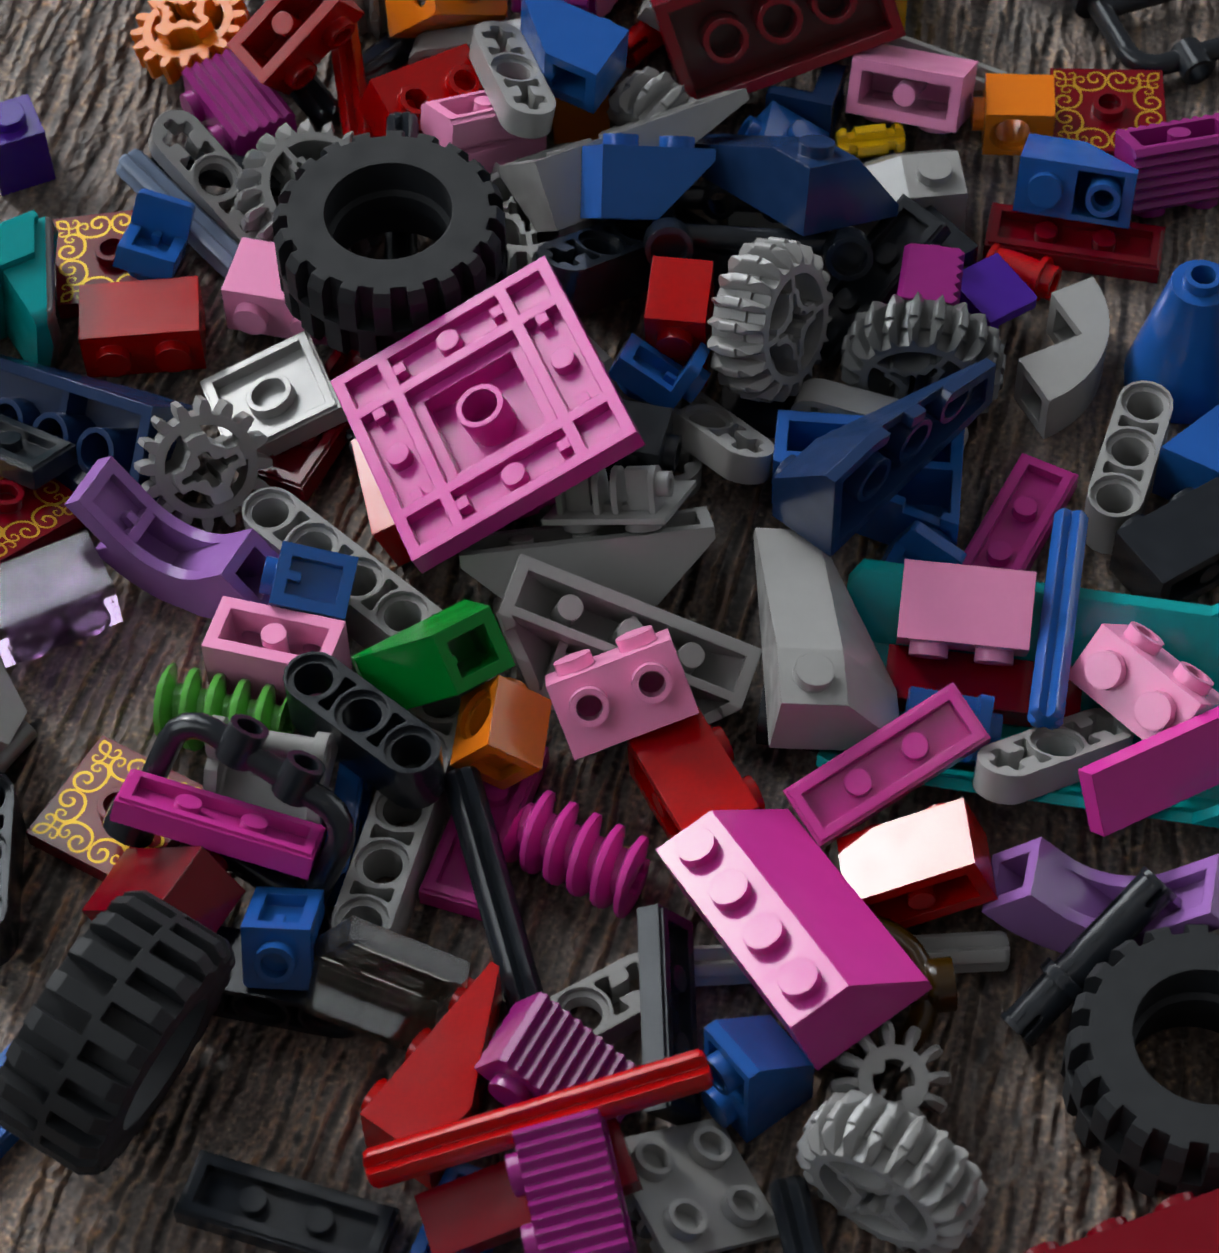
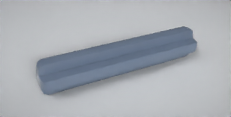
M134 148L128 154H123L118 160L119 164L116 168V173L134 192L138 194L140 189L145 188L192 202L195 205L188 244L225 279L239 244L142 150Z

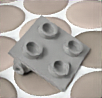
M614 465L611 469L610 481H608L607 472L604 468L554 497L556 504L541 519L542 526H563L565 532L573 534L593 532L600 529L602 525H624L625 530L630 533L653 532L661 529L697 487V481L674 480L672 472L662 471L659 465L627 466L625 469L621 465Z
M713 1118L625 1137L643 1190L625 1196V1201L628 1205L627 1210L632 1221H640L636 1228L639 1236L643 1239L653 1238L649 1243L653 1253H719L780 1237L773 1210L726 1128L720 1126Z

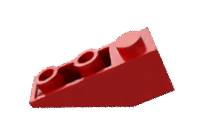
M491 961L476 979L468 978L461 983L449 1002L448 1012L433 1029L427 1027L420 1031L407 1049L405 1062L389 1080L386 1078L380 1079L369 1090L362 1102L360 1113L366 1146L373 1147L480 1114L487 1079L474 1070V1067L481 1059L482 1053L488 1048L493 1033L498 1026L503 1001L500 968L498 965ZM446 1169L414 1179L428 1189H432L442 1179Z

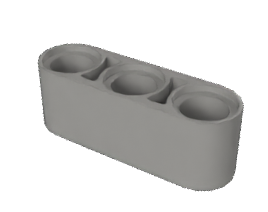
M1141 380L1132 382L1120 392L1088 486L1084 512L1089 518L1086 544L1092 550L1101 554L1112 555L1116 531L1125 521L1138 514L1144 515L1153 488L1160 449L1167 441L1173 411V398L1170 392L1162 385L1153 381Z

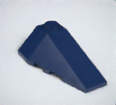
M706 134L695 143V148L716 149V161L701 175L703 178L801 236L898 216L899 204L859 158L835 146V141L827 136L805 135L802 137Z
M0 354V414L76 445L78 463L55 479L74 492L96 461L108 456H112L140 485L150 479V476L142 475L134 469V462L148 459L149 452L137 442L139 437L155 438L158 431L154 428L150 419L155 415L166 422L171 420L173 415L170 403L176 400ZM179 402L187 411L193 410V406ZM177 440L169 448L165 462L171 459Z
M985 358L815 439L798 456L793 454L785 458L777 467L771 481L773 486L772 516L829 557L833 556L992 403L997 364Z

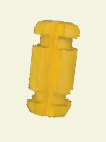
M893 122L891 127L887 128L885 123L856 126L852 129V132H847L846 128H841L836 132L835 145L859 159L884 156L889 154L890 150H894V153H901L905 150L906 145L905 131L902 123Z

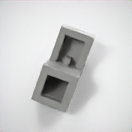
M1094 277L1051 293L1046 333L1055 345L1018 359L1013 398L1043 439L1060 432L1080 417L1092 402L1100 386L1109 338L1110 319L1106 299Z

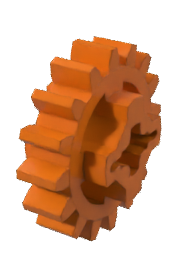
M149 0L148 3L152 11L150 13H139L135 17L139 28L130 31L135 44L132 47L142 68L148 69L151 78L157 79L164 74L168 84L174 85L182 76V71L186 66L192 68L195 62L202 64L205 58L212 59L216 53L222 55L225 49H229L226 44L251 17L244 0Z

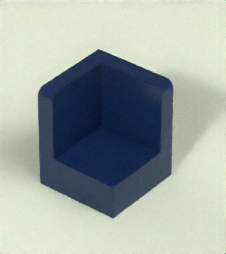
M834 63L822 66L813 92L786 86H769L765 96V108L772 101H775L829 132V138L832 139L844 107L846 66Z

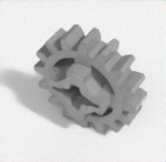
M202 395L195 396L193 410L187 411L177 401L170 403L173 418L166 422L154 415L150 421L158 431L154 439L150 437H139L137 443L149 452L148 459L134 462V469L138 473L150 476V479L141 486L152 498L160 496L156 502L170 513L175 511L174 516L191 525L193 518H196L201 530L212 532L214 518L220 517L228 526H235L236 517L233 510L243 506L245 499L249 496L252 489L258 490L269 487L266 482L257 476L258 470L273 466L271 458L265 454L258 453L256 450L268 441L266 435L259 430L247 432L252 426L254 418L244 410L232 418L233 404L221 398L213 411L209 401ZM200 425L223 427L229 430L232 435L227 437L223 434L213 439L207 437ZM177 440L171 459L165 462L169 448ZM202 453H207L212 457L207 461L209 472L201 476L195 471L200 467L198 456ZM241 467L237 480L230 488L236 469ZM194 490L200 492L205 497L206 502H188L174 494L178 492L185 494Z

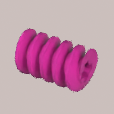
M546 790L536 803L530 802L521 808L514 817L502 842L501 847L507 863H513L519 859L522 871L528 874H536L543 870L544 880L550 885L558 886L566 881V888L569 894L575 897H582L590 892V901L593 906L605 909L613 904V911L617 918H624L631 912L648 877L650 860L646 857L649 837L640 835L632 846L627 849L623 847L626 826L616 824L609 834L603 837L600 835L602 815L594 812L580 826L576 824L579 804L574 801H570L557 815L553 813L556 792Z

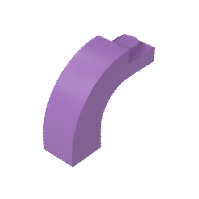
M112 456L98 459L64 504L100 540L94 552L127 580L162 601L213 619L223 596L269 605L270 596L260 594L259 587L266 557L279 558V555L253 528L229 534H217L198 529L183 522L157 503Z
M1039 837L992 855L991 864L998 899L983 904L981 912L1012 933L1042 947L1063 953L1136 876L1117 875L1088 867L1074 860L1043 837ZM1219 854L1167 872L1155 874L1177 898L1173 902L1171 901L1134 941L1138 946H1141L1145 932L1162 927H1169L1172 935L1182 934L1185 924L1208 925V933L1219 929Z

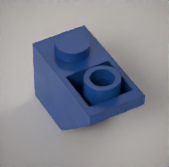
M521 0L520 31L553 96L594 114L626 70L629 29L619 26L609 19L598 17L568 4L563 0Z
M603 133V144L582 146L580 219L630 221L659 219L716 161V149L695 148V137L659 136V146H639V134Z
M1029 133L1020 156L1013 211L1129 229L1139 170L1088 142Z
M771 1015L717 1019L704 1027V1053L707 1056L713 1076V1086L702 1092L703 1103L710 1115L720 1126L727 1128L732 1125L746 1143L813 1097L815 1067Z

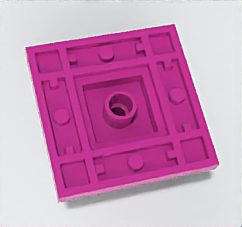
M545 256L330 381L410 559L422 574L514 520L525 519L540 513V509L543 507L552 506L556 503L554 497L646 445L554 269Z

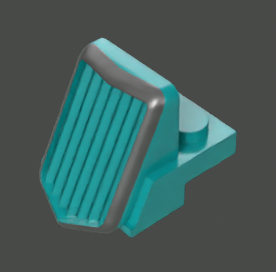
M31 210L0 223V340L9 337L23 360L54 368L62 336L56 317L55 260L58 231L50 217L44 216L38 219L35 210Z

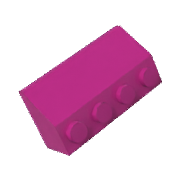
M789 809L711 810L656 849V852L682 893L817 1071L932 989L928 979Z

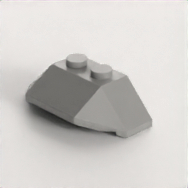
M707 506L677 510L661 529L653 532L630 533L625 530L624 525H602L596 531L581 534L567 533L564 531L563 526H539L496 531L459 552L458 555L461 569L501 599L504 597L519 555L524 554L647 604L657 606L716 539L715 526Z
M520 554L496 615L522 682L526 684L528 689L548 699L550 697L546 689L545 675L555 671L553 663L556 660L584 649H590L593 657L617 648L615 642L617 637L643 626L651 625L655 633L668 628L697 707H699L709 725L742 709L762 653V649L524 554ZM552 704V706H551V712L556 714L555 709H554L553 704Z

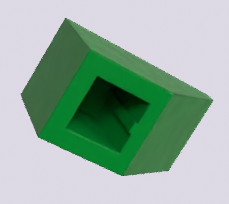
M465 599L350 657L359 676L406 710L457 696L516 666L491 607Z

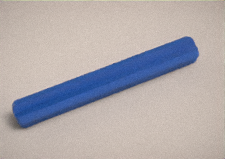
M1062 508L1054 514L1027 716L1029 723L1035 728L1046 727L1050 730H1055L1061 727L1064 720L1089 521L1088 516L1082 510L1071 511L1067 508Z

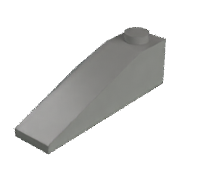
M746 88L721 92L650 116L651 120L645 123L643 120L601 131L602 133L598 134L599 139L591 141V138L571 144L567 142L497 166L502 181L536 231H558L559 236L562 237L593 226L592 219H580L582 146L603 144V133L639 134V146H659V136L695 137L696 143L747 102L749 96Z
M937 149L892 153L863 163L895 201L902 194H905L924 209L932 205L964 233L968 192L958 150ZM734 212L730 217L726 218L727 226L790 229L781 223L767 221L761 213ZM880 220L854 225L853 228H857L868 235Z
M755 528L753 538L769 748L846 751L899 717L897 690L832 558L792 529Z

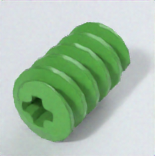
M172 663L162 673L156 688L153 709L156 737L170 719L188 712H203L210 716L228 717L229 720L235 714H244L259 720L270 731L294 734L296 729L291 721L287 697L282 705H277L275 686L273 684L267 683L263 687L258 699L255 700L251 699V682L249 679L242 678L239 680L233 694H228L225 674H215L208 689L202 688V671L200 668L193 667L190 669L182 684L178 683V666ZM190 739L183 744V747L195 752L202 749L205 742L198 739Z

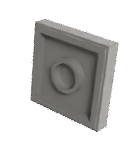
M307 331L300 332L200 381L212 411L217 402L222 398L233 404L232 418L243 410L254 418L252 426L247 432L259 430L266 435L268 441L256 450L258 453L267 456H276L348 421L332 387L331 379L317 347ZM217 426L220 435L224 434L227 437L232 435L229 430Z

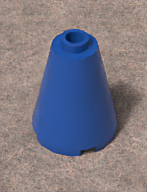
M1208 260L1187 261L1174 270L1128 350L1124 362L1125 386L1141 380L1153 381L1162 385L1170 392L1173 398V411L1170 423L1193 424L1219 404V264Z

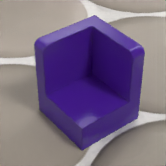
M998 253L963 269L960 303H967L969 314H986L987 326L999 329L1000 325L1036 307L1037 295Z

